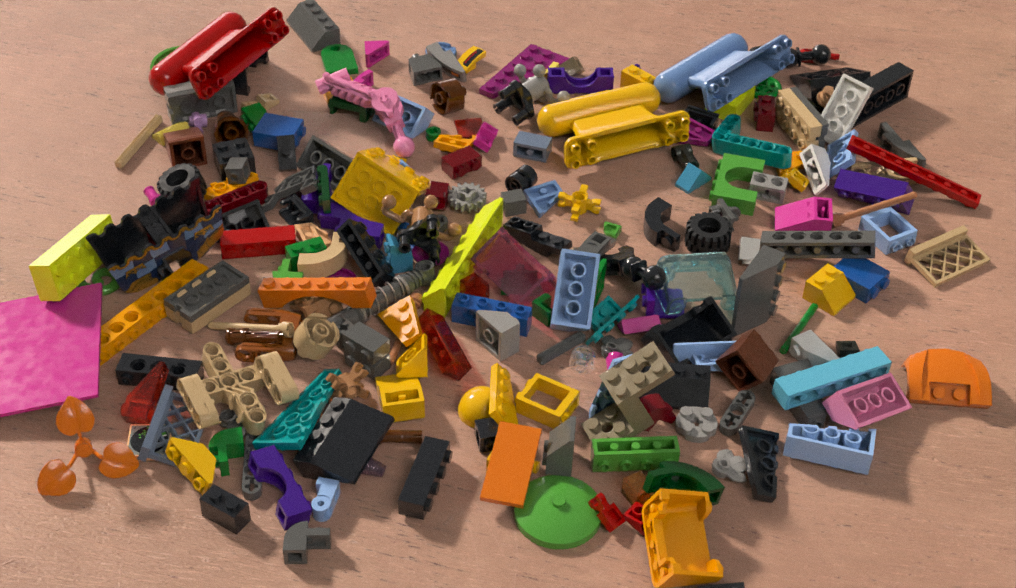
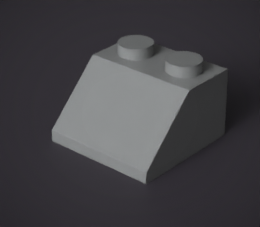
M476 311V341L500 362L519 352L520 322L516 318L512 317L508 312Z

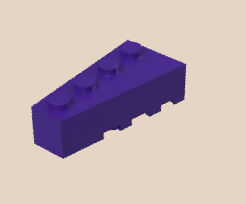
M840 169L834 185L838 196L852 198L872 205L913 192L908 182ZM915 199L891 207L896 212L909 215Z

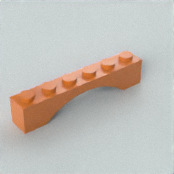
M371 277L263 278L257 290L264 308H282L294 299L311 296L333 299L352 308H371L377 296Z

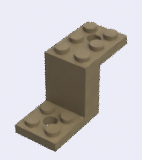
M651 342L599 375L615 402L581 423L591 442L592 439L634 437L655 424L639 397L666 381L675 373L654 342ZM651 366L647 372H641L644 367ZM608 426H613L610 432H604Z

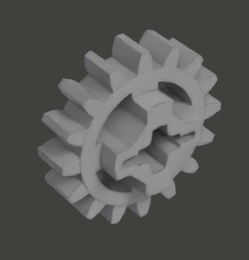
M464 182L463 185L458 183L457 187L452 186V190H449L448 202L450 207L454 206V210L461 209V212L465 210L470 213L471 210L476 212L477 208L482 209L483 205H486L487 193L484 188H480L479 184L474 186L473 182L470 185L467 182Z

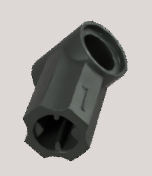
M689 143L671 147L672 159L675 162L679 161L684 169L688 163L699 168V162L694 157Z

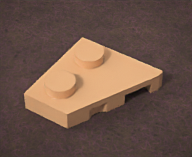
M312 222L295 224V234L300 242L321 236L327 248L331 245L332 239L328 237V233L319 229Z

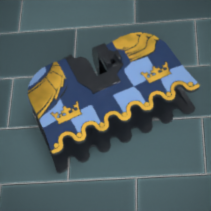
M194 176L190 179L187 187L176 186L169 197L160 195L156 198L153 206L144 204L138 209L136 215L126 214L121 218L120 224H107L102 234L91 233L85 238L95 250L106 269L112 274L121 290L127 293H135L154 285L161 279H166L174 273L169 265L174 260L182 267L191 259L197 261L208 253L224 232L222 207L220 204L214 206L208 215L200 189V178ZM147 233L149 234V236L152 238V240L155 242L156 245H153L152 243L149 242Z

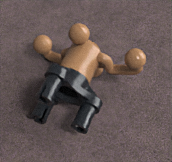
M385 195L382 199L383 206L381 208L383 215L398 223H409L407 229H401L397 233L399 251L403 254L409 253L411 251L410 245H415L427 253L428 260L432 261L434 266H436V260L437 264H439L441 246L437 239L451 241L454 237L461 234V225L455 222L451 223L448 226V234L438 231L440 220L432 211L438 205V199L434 195L425 197L424 206H418L413 210L407 209L401 216L389 210L396 206L395 197L393 195Z

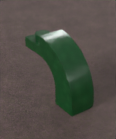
M677 461L660 462L658 469L648 471L642 487L647 494L657 492L660 488L708 492L712 505L719 503L725 489L714 476L703 469Z

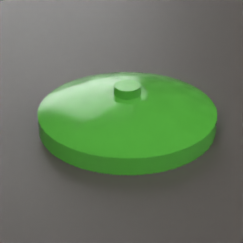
M558 475L539 477L529 483L524 508L514 507L516 525L528 540L539 546L559 550L578 547L588 542L597 533L601 525V521L596 516L600 512L592 509L588 504V501L593 499L597 493L588 484L574 477Z

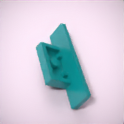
M609 295L593 309L591 328L595 333L585 344L588 346L592 341L596 344L604 336L602 334L603 331L608 333L615 326L613 322L617 321L619 323L627 315L625 313L627 310L631 312L638 305L636 301L640 296L636 295L623 308Z

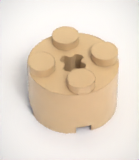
M312 313L293 332V342L300 357L313 360L324 359L337 344L340 338L339 329L334 322L330 323L327 320V316Z

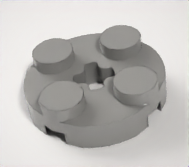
M684 406L676 417L675 429L679 435L681 433L685 436V440L693 443H703L708 441L709 437L716 434L718 422L711 408Z

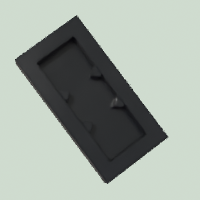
M294 135L277 136L279 171L297 170Z

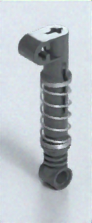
M421 260L416 263L415 269L404 275L400 274L393 277V282H385L383 287L378 286L376 289L377 296L371 308H352L348 306L327 318L330 323L334 322L339 329L340 338L336 345L344 349L343 333L357 322L365 323L370 320L371 315L377 316L380 310L383 311L388 306L394 305L396 301L401 300V297H403L402 299L406 298L421 286H430L431 282L436 279L434 263L430 260Z

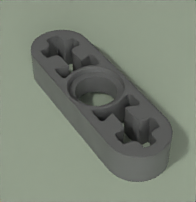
M739 391L724 413L719 425V431L723 435L734 436L739 431L755 404L756 396L752 391ZM738 410L741 411L743 414L735 415L732 411Z

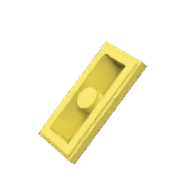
M186 121L178 122L152 134V138L160 145L165 146L163 133L188 129L190 127Z

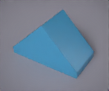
M688 163L675 186L689 194L709 182L712 177L691 163Z

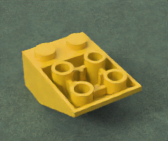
M396 374L375 377L381 412L393 416L394 422L425 418V400L417 377L398 378Z

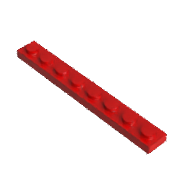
M852 135L846 149L853 154H858L886 169L897 172L899 175L927 186L935 192L942 193L950 199L957 200L967 207L974 209L978 207L981 194L859 137Z

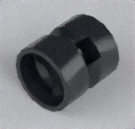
M522 165L506 177L505 186L508 191L516 189L524 191V189L530 188L537 183V173L531 166Z

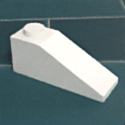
M810 144L799 154L813 193L817 196L829 186L831 162L825 148Z
M812 330L803 332L791 339L789 348L791 355L798 361L808 358L812 367L839 359Z

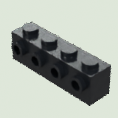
M348 218L336 232L364 276L371 277L373 286L376 288L378 286H385V282H393V277H395L394 269L384 259V253L375 245V239L366 231V225L361 221L357 222Z
M425 436L398 498V514L424 520L426 513L431 511L433 506L432 498L434 495L437 496L440 488L439 481L444 479L446 474V464L452 460L453 451L450 450V441Z

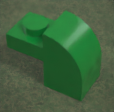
M242 427L222 430L216 433L209 442V451L216 458L215 467L220 468L221 477L230 475L228 459L244 457L245 448Z

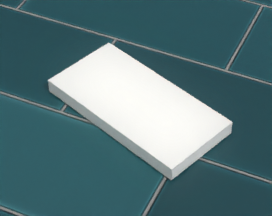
M843 73L821 114L829 124L827 135L824 136L825 142L830 144L851 131L874 88Z

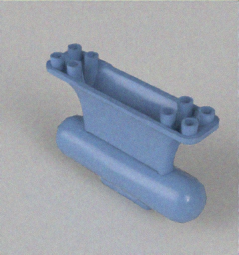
M736 33L726 34L661 72L654 80L653 85L658 89L661 101L665 103L676 102L694 90L701 89L706 109L714 112L763 80L792 64L795 60V56L791 54L790 49L792 40L786 35H779L755 51H748V44L741 35Z

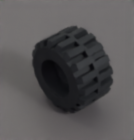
M191 163L177 164L174 167L168 168L167 171L162 173L163 175L159 177L157 182V189L160 195L169 197L176 186L185 188L188 186L191 178L198 176L200 178L202 197L204 198L203 195L207 193V185L199 169Z
M702 212V214L697 213L695 216H691L686 225L685 247H687L688 251H692V254L699 255L702 258H718V256L725 255L731 243L733 230L731 222L727 221L726 217L714 214L713 212Z

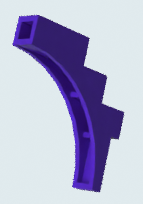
M324 163L323 165H326L328 168L330 186L332 181L331 164ZM331 187V213L324 214L323 206H319V196L322 193L319 194L318 189L307 195H302L301 200L314 214H318L321 228L333 229L336 232L348 218L357 222L361 221L366 225L368 234L375 239L377 248L381 250L385 238L383 223L369 221L348 211L341 204L331 199L333 194Z

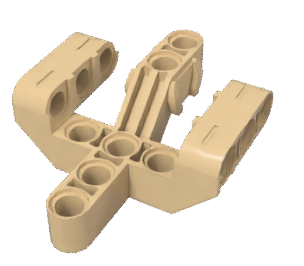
M208 342L203 347L201 361L209 378L201 380L198 374L178 379L176 386L199 430L221 423L215 404L222 402L228 404L230 410L234 409L238 417L236 418L237 423H242L245 430L254 436L260 435L264 431L267 417L265 408L260 403L255 392L261 390L266 385L277 405L299 399L298 388L277 351L257 356L254 365L233 370L222 347L216 342Z

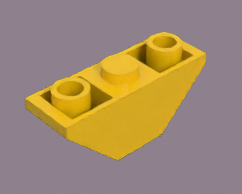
M175 437L170 438L165 450L168 459L174 462L181 474L186 476L193 484L195 490L203 495L212 486L216 458L202 443Z

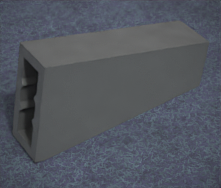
M809 359L774 367L769 381L772 387L775 379L781 376L811 368ZM822 398L789 409L799 424L817 425L819 428L824 427L827 412L822 404Z

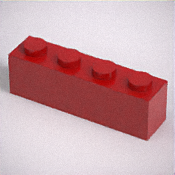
M295 225L227 230L223 232L220 238L222 260L286 254L285 246L296 243Z

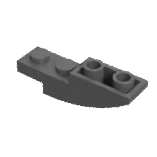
M887 122L880 123L877 135L881 140L880 148L902 158L916 157L918 160L917 165L924 168L926 159L911 141H903Z
M595 231L582 243L577 251L600 254L601 258L602 255L615 247L617 240Z

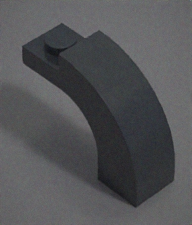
M658 197L645 210L644 235L655 247L662 244L675 252L679 249L681 235L664 225L671 218L672 205Z

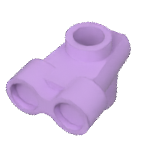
M191 113L192 116H189V126L198 127L203 134L201 127H207L206 114Z

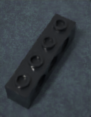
M130 353L122 354L115 369L118 384L164 389L165 384L173 386L172 390H178L176 387L178 379L198 374L200 379L203 380L205 376L202 361Z

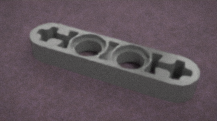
M248 433L245 440L242 493L246 500L253 501L261 497L263 482H257L254 476L248 475L250 472L248 467L250 452L255 451L252 442L259 436ZM251 484H254L255 487L253 491H250Z

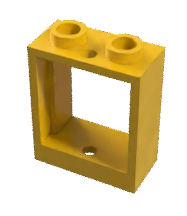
M536 373L532 379H528L525 388L517 393L514 400L516 403V413L554 429L569 419L578 407L580 391ZM536 390H539L562 400L556 410H552L529 399Z

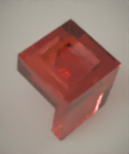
M474 272L460 280V293L489 298V283Z

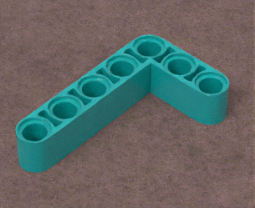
M737 114L726 116L712 134V151L716 154L723 155L728 153L765 160L764 165L780 169H787L792 165V148L740 136L741 117Z

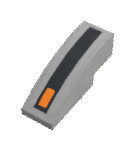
M438 42L426 46L427 54H430L442 65L445 74L462 82L467 81L465 70L451 50L444 52Z

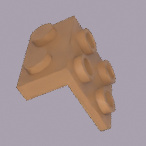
M301 297L294 299V302L289 304L291 309L302 311L305 318L312 313L323 314L329 318L343 310L341 302L325 297Z

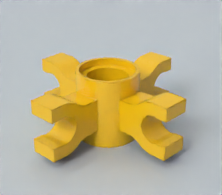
M581 184L580 190L575 191L572 196L565 192H559L558 206L571 207V221L578 222L579 215L585 214L587 210L595 214H599L601 211V207L596 206H600L602 199H588V185Z

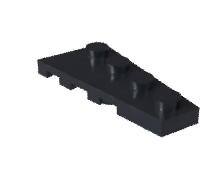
M742 425L739 429V435L753 499L772 503L777 496V476H775V472L778 468L776 455L779 448L777 446L779 433Z

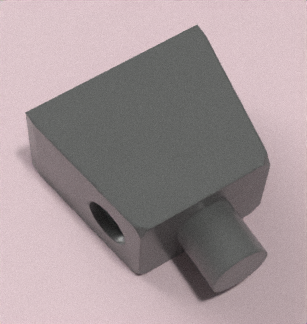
M413 54L408 59L409 74L414 86L443 80L442 65L430 54L421 56Z

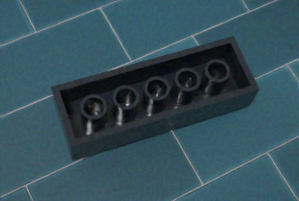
M897 62L862 81V83L874 89L852 128L907 98L914 70Z

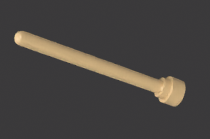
M286 321L278 325L228 322L208 323V328L212 330H228L229 328L242 330L243 328H249L251 331H282L285 338H291L294 332V324Z

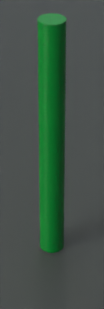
M812 303L779 349L781 354L788 352L792 337L802 332L818 309L817 304Z

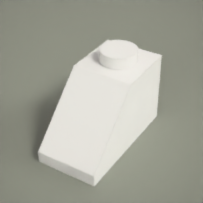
M741 237L738 260L742 261V264L749 265L759 252L760 239Z

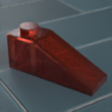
M160 361L129 393L125 403L122 404L120 413L127 423H151L169 372L164 362Z

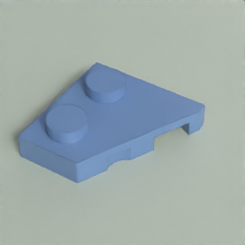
M553 180L524 189L523 193L538 218H541L559 200V192L563 191L557 182Z

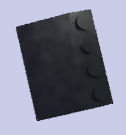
M844 67L790 75V79L806 98L817 100V94L825 86H832L835 90L843 73L862 82L871 77V72Z
M334 397L313 428L303 448L294 457L293 462L303 478L318 479V477L339 480L340 483L355 485L395 419L391 415L353 399Z

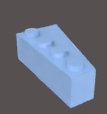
M790 423L783 456L868 475L874 454L876 429H868V432L849 428V430H838L837 426H828L825 429H821L817 425Z

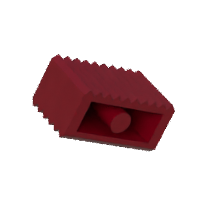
M470 145L441 157V169L452 180L462 177L469 172L477 171L482 167V156Z

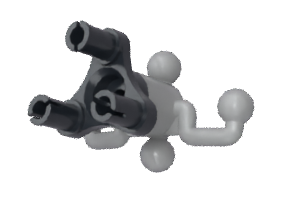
M518 64L514 67V74L518 76L520 82L513 80L507 87L500 90L498 94L502 100L494 104L493 109L498 114L508 107L519 109L520 112L511 118L512 122L518 126L526 119H531L535 116L533 102L537 99L542 103L549 102L553 104L570 100V95L567 91H560L557 99L553 97V93L549 88V82L544 77L546 69L543 65H535L533 68L534 76L526 79L524 76L526 74V67L523 64Z

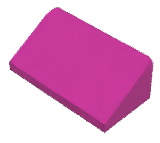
M657 314L623 319L617 326L623 334L645 332L659 324L660 318Z

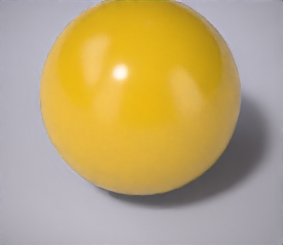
M477 386L468 390L462 396L458 404V415L463 423L475 428V420L491 418L489 415L490 387Z

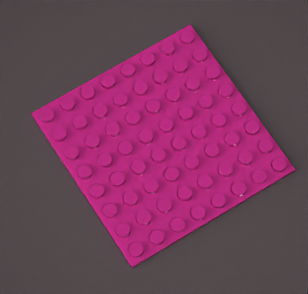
M102 282L76 287L61 301H40L39 296L36 295L0 303V417L63 405L68 396L76 397L81 401L99 397Z

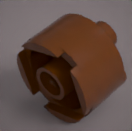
M450 78L431 85L430 99H433L434 104L432 106L438 114L443 115L448 114V112L452 113L464 109L467 91L458 80Z

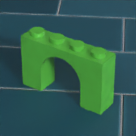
M724 153L723 158L718 161L712 189L709 194V201H712L711 206L717 205V199L723 198L728 207H738L741 214L753 216L758 191L737 188L729 184V182H751L754 171L763 173L765 160Z

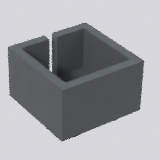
M360 321L343 333L345 363L349 367H352L355 362L362 363L363 367L361 369L367 370L369 372L367 376L374 381L375 377L381 376L391 368L390 354H388L390 352L389 338Z

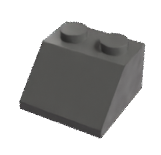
M576 416L570 417L551 430L549 440H544L542 465L546 466L545 474L571 477Z

